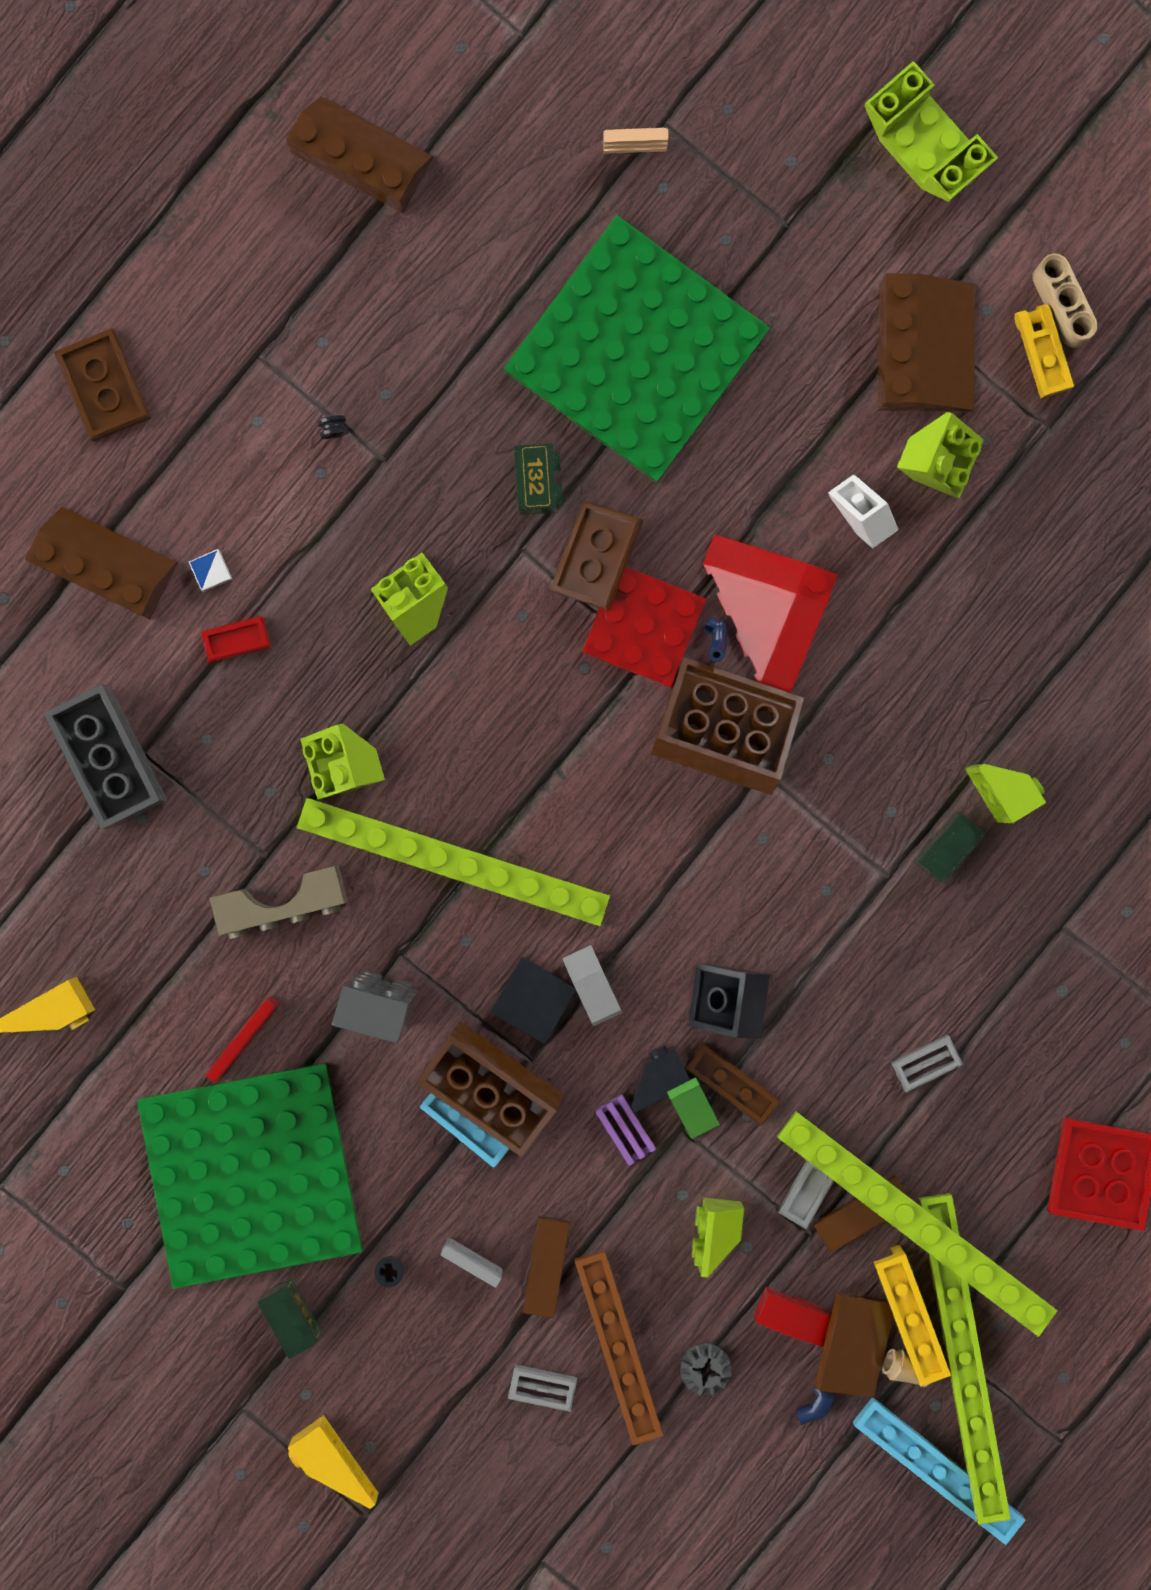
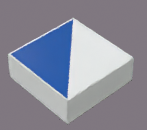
M218 549L189 561L202 592L233 580Z

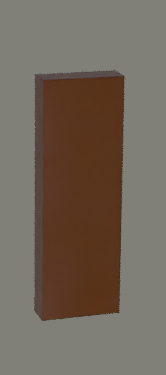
M704 1042L685 1066V1070L761 1126H763L781 1101Z
M895 1175L886 1179L888 1182H890L892 1185H894L896 1188H898L900 1191L906 1194L905 1190L903 1189L902 1185L900 1184L898 1178ZM854 1198L815 1221L813 1225L829 1252L832 1253L884 1222L885 1219L860 1200Z
M538 1216L523 1313L555 1317L570 1224L568 1220Z

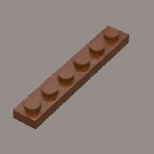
M603 1249L575 1258L577 1271L632 1445L662 1437L663 1431L606 1250Z

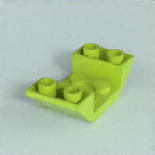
M913 61L871 97L864 106L879 141L921 189L949 202L991 166L998 157L978 134L968 140L930 96L935 85Z

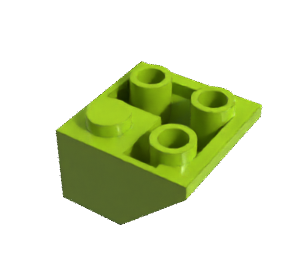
M946 412L908 439L897 468L914 481L950 496L960 498L964 487L968 483L970 472L981 451L984 439L953 413Z
M423 553L408 560L404 566L391 575L384 577L377 585L371 588L375 597L410 646L437 627L448 590L445 582Z
M343 723L300 739L317 800L385 780L376 748Z
M703 1197L702 1207L697 1206L695 1226H698L699 1239H693L692 1258H694V1266L699 1268L701 1277L708 1278L741 1241L744 1207L741 1201Z

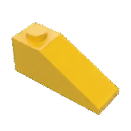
M75 977L0 1018V1033L59 1030L68 1025L71 1030H74L89 1021L87 1015L95 1011V1008L78 978Z
M324 1415L292 1437L288 1446V1454L292 1463L297 1468L301 1467L309 1477L369 1509L376 1505L379 1493Z

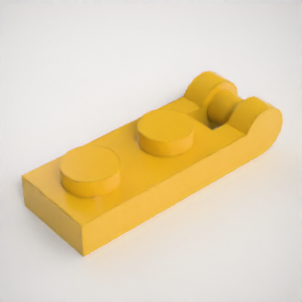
M1049 305L1037 306L1036 310L1031 312L1023 310L1015 313V324L1021 333L1040 399L1072 389L1074 384ZM1039 323L1042 326V330L1034 332L1032 324Z

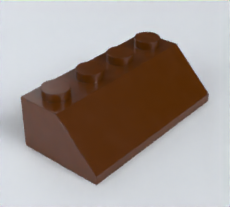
M322 96L300 113L286 139L293 155L401 213H404L433 160L432 155Z
M61 507L38 531L25 560L147 619H151L177 565L176 561L64 507Z
M461 1021L456 1025L416 1082L520 1157L524 1155L555 1114L564 1096L560 1091Z

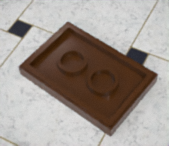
M114 328L54 351L89 439L92 442L151 419Z
M583 501L550 590L554 593L610 611L644 521L641 518Z
M836 1293L814 1385L816 1389L823 1392L866 1397L875 1396L893 1320V1313L888 1300Z

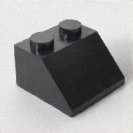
M697 963L688 1026L735 1038H761L770 974Z

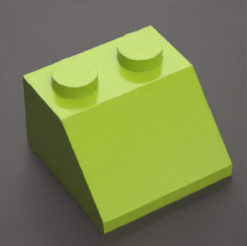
M987 764L970 765L965 768L997 823H1014L1046 803L1042 796L1045 794V791L1035 777L1031 778L1028 774Z

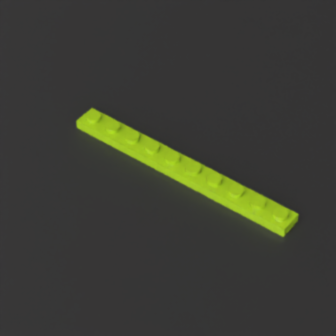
M310 798L305 800L297 825L298 829L601 926L610 895Z
M797 1111L793 1113L777 1135L778 1139L1038 1337L1058 1310Z
M946 1193L918 1198L921 1207L959 1235L952 1194ZM928 1253L976 1521L978 1525L1011 1520L969 1286L965 1280Z

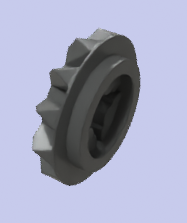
M707 1343L698 1344L690 1348L683 1356L680 1365L681 1378L688 1390H692L699 1396L709 1394L714 1396L716 1392L725 1389L731 1377V1363L727 1354L718 1346ZM708 1358H710L711 1370L716 1373L708 1374L703 1382L701 1372L696 1370V1368H703Z

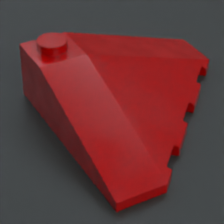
M714 534L703 566L707 575L712 574L720 591L716 595L726 617L730 615L738 631L735 637L744 656H749L757 673L753 676L756 682L791 693L838 574Z

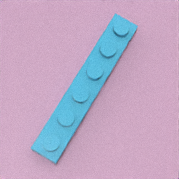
M872 1397L853 1421L854 1426L976 1521L967 1471ZM1009 1504L1011 1520L981 1524L983 1528L1005 1545H1007L1025 1522L1023 1515Z

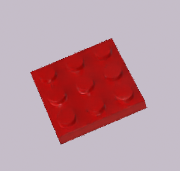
M626 567L610 611L599 608L582 653L671 688L706 598Z
M1064 1117L1047 1212L1054 1215L1145 1231L1151 1198V1133Z

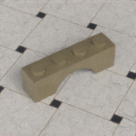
M339 865L303 874L299 892L290 902L282 906L262 904L247 889L209 898L218 934L228 933L229 939L248 935L247 928L258 925L260 931L279 927L278 920L290 918L291 923L310 919L309 912L321 910L322 915L341 911V904L348 902Z

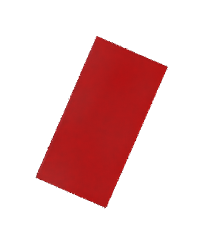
M263 616L200 631L208 663L272 648Z

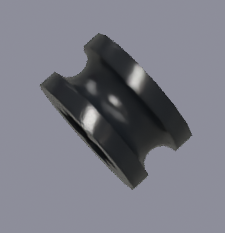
M335 415L319 420L317 422L318 426L323 429L320 433L321 439H334L347 435L349 430L347 427H344L346 417Z
M393 1256L380 1259L375 1268V1278L384 1287H394L399 1284L403 1277L404 1267L402 1262ZM387 1263L393 1264V1269L398 1270V1276L393 1274V1279L391 1280L386 1279V1274L380 1272L381 1267L385 1269Z

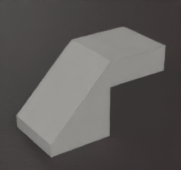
M591 945L562 958L593 1026L622 1013Z

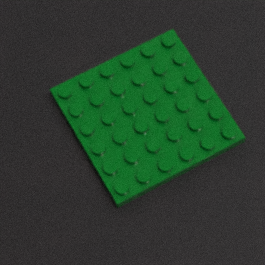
M616 215L505 365L504 372L655 483H658L767 335L770 327Z
M327 1062L163 1093L137 1100L172 1289L362 1252V1242Z

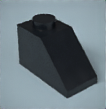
M661 1045L648 1053L650 1057L644 1060L630 1102L634 1113L668 1097V1091L690 1081L674 1046L667 1048L666 1045Z

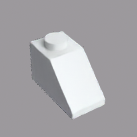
M852 475L828 492L830 498L854 532L871 548H874L898 531L888 503L855 475Z

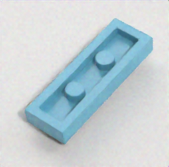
M432 1093L420 1105L422 1110L493 1168L509 1150L508 1147Z

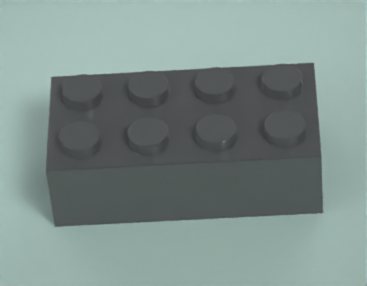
M101 684L44 713L101 830L112 829L168 801L112 687Z
M364 971V973L357 974L342 986L332 1026L398 1043L410 1026L419 990L412 989L413 983L400 979H395L394 982L390 983L383 981V975Z

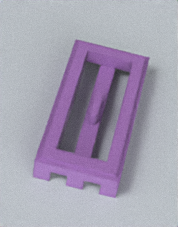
M623 1094L618 1095L595 1110L629 1166L634 1161L645 1157L647 1153L656 1150L655 1145ZM617 1104H621L646 1144L643 1148H640L615 1107ZM609 1110L635 1153L630 1155L605 1115L606 1111Z

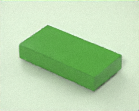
M696 1078L667 1092L691 1139L720 1125Z

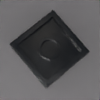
M522 956L490 1013L546 1044L575 994L576 989L570 983Z

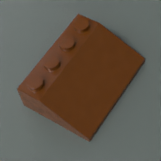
M886 273L879 284L878 410L974 411L975 284L923 274Z
M683 657L651 754L772 795L781 781L804 698Z

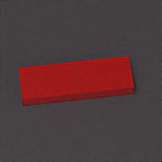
M271 996L265 999L205 1076L212 1082H217L224 1076L279 1007V1002Z

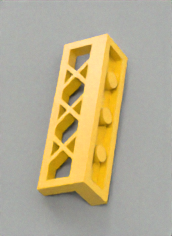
M896 1245L891 1247L893 1255L874 1261V1265L920 1386H924L949 1377L951 1374L907 1256L901 1246Z

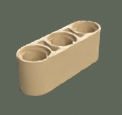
M1055 253L1046 256L1033 272L1034 285L1043 303L1049 305L1057 332L1063 343L1071 348L1081 347L1097 331L1096 318L1067 259ZM1045 267L1053 268L1056 271L1057 278L1049 277L1045 273ZM1059 295L1066 296L1070 300V307H1065L1060 303ZM1073 324L1082 326L1084 336L1074 332Z

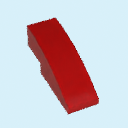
M766 1286L753 1316L756 1323L824 1347L832 1312L799 1297L793 1296L792 1298Z

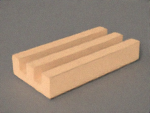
M666 128L605 130L603 134V154L667 151L668 129Z

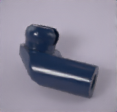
M710 617L704 627V631L707 634L713 635L709 657L712 661L720 662L724 659L727 648V625L722 619L717 620L714 617Z
M814 1387L816 1394L814 1402L796 1409L801 1425L825 1417L835 1400V1393L819 1391Z

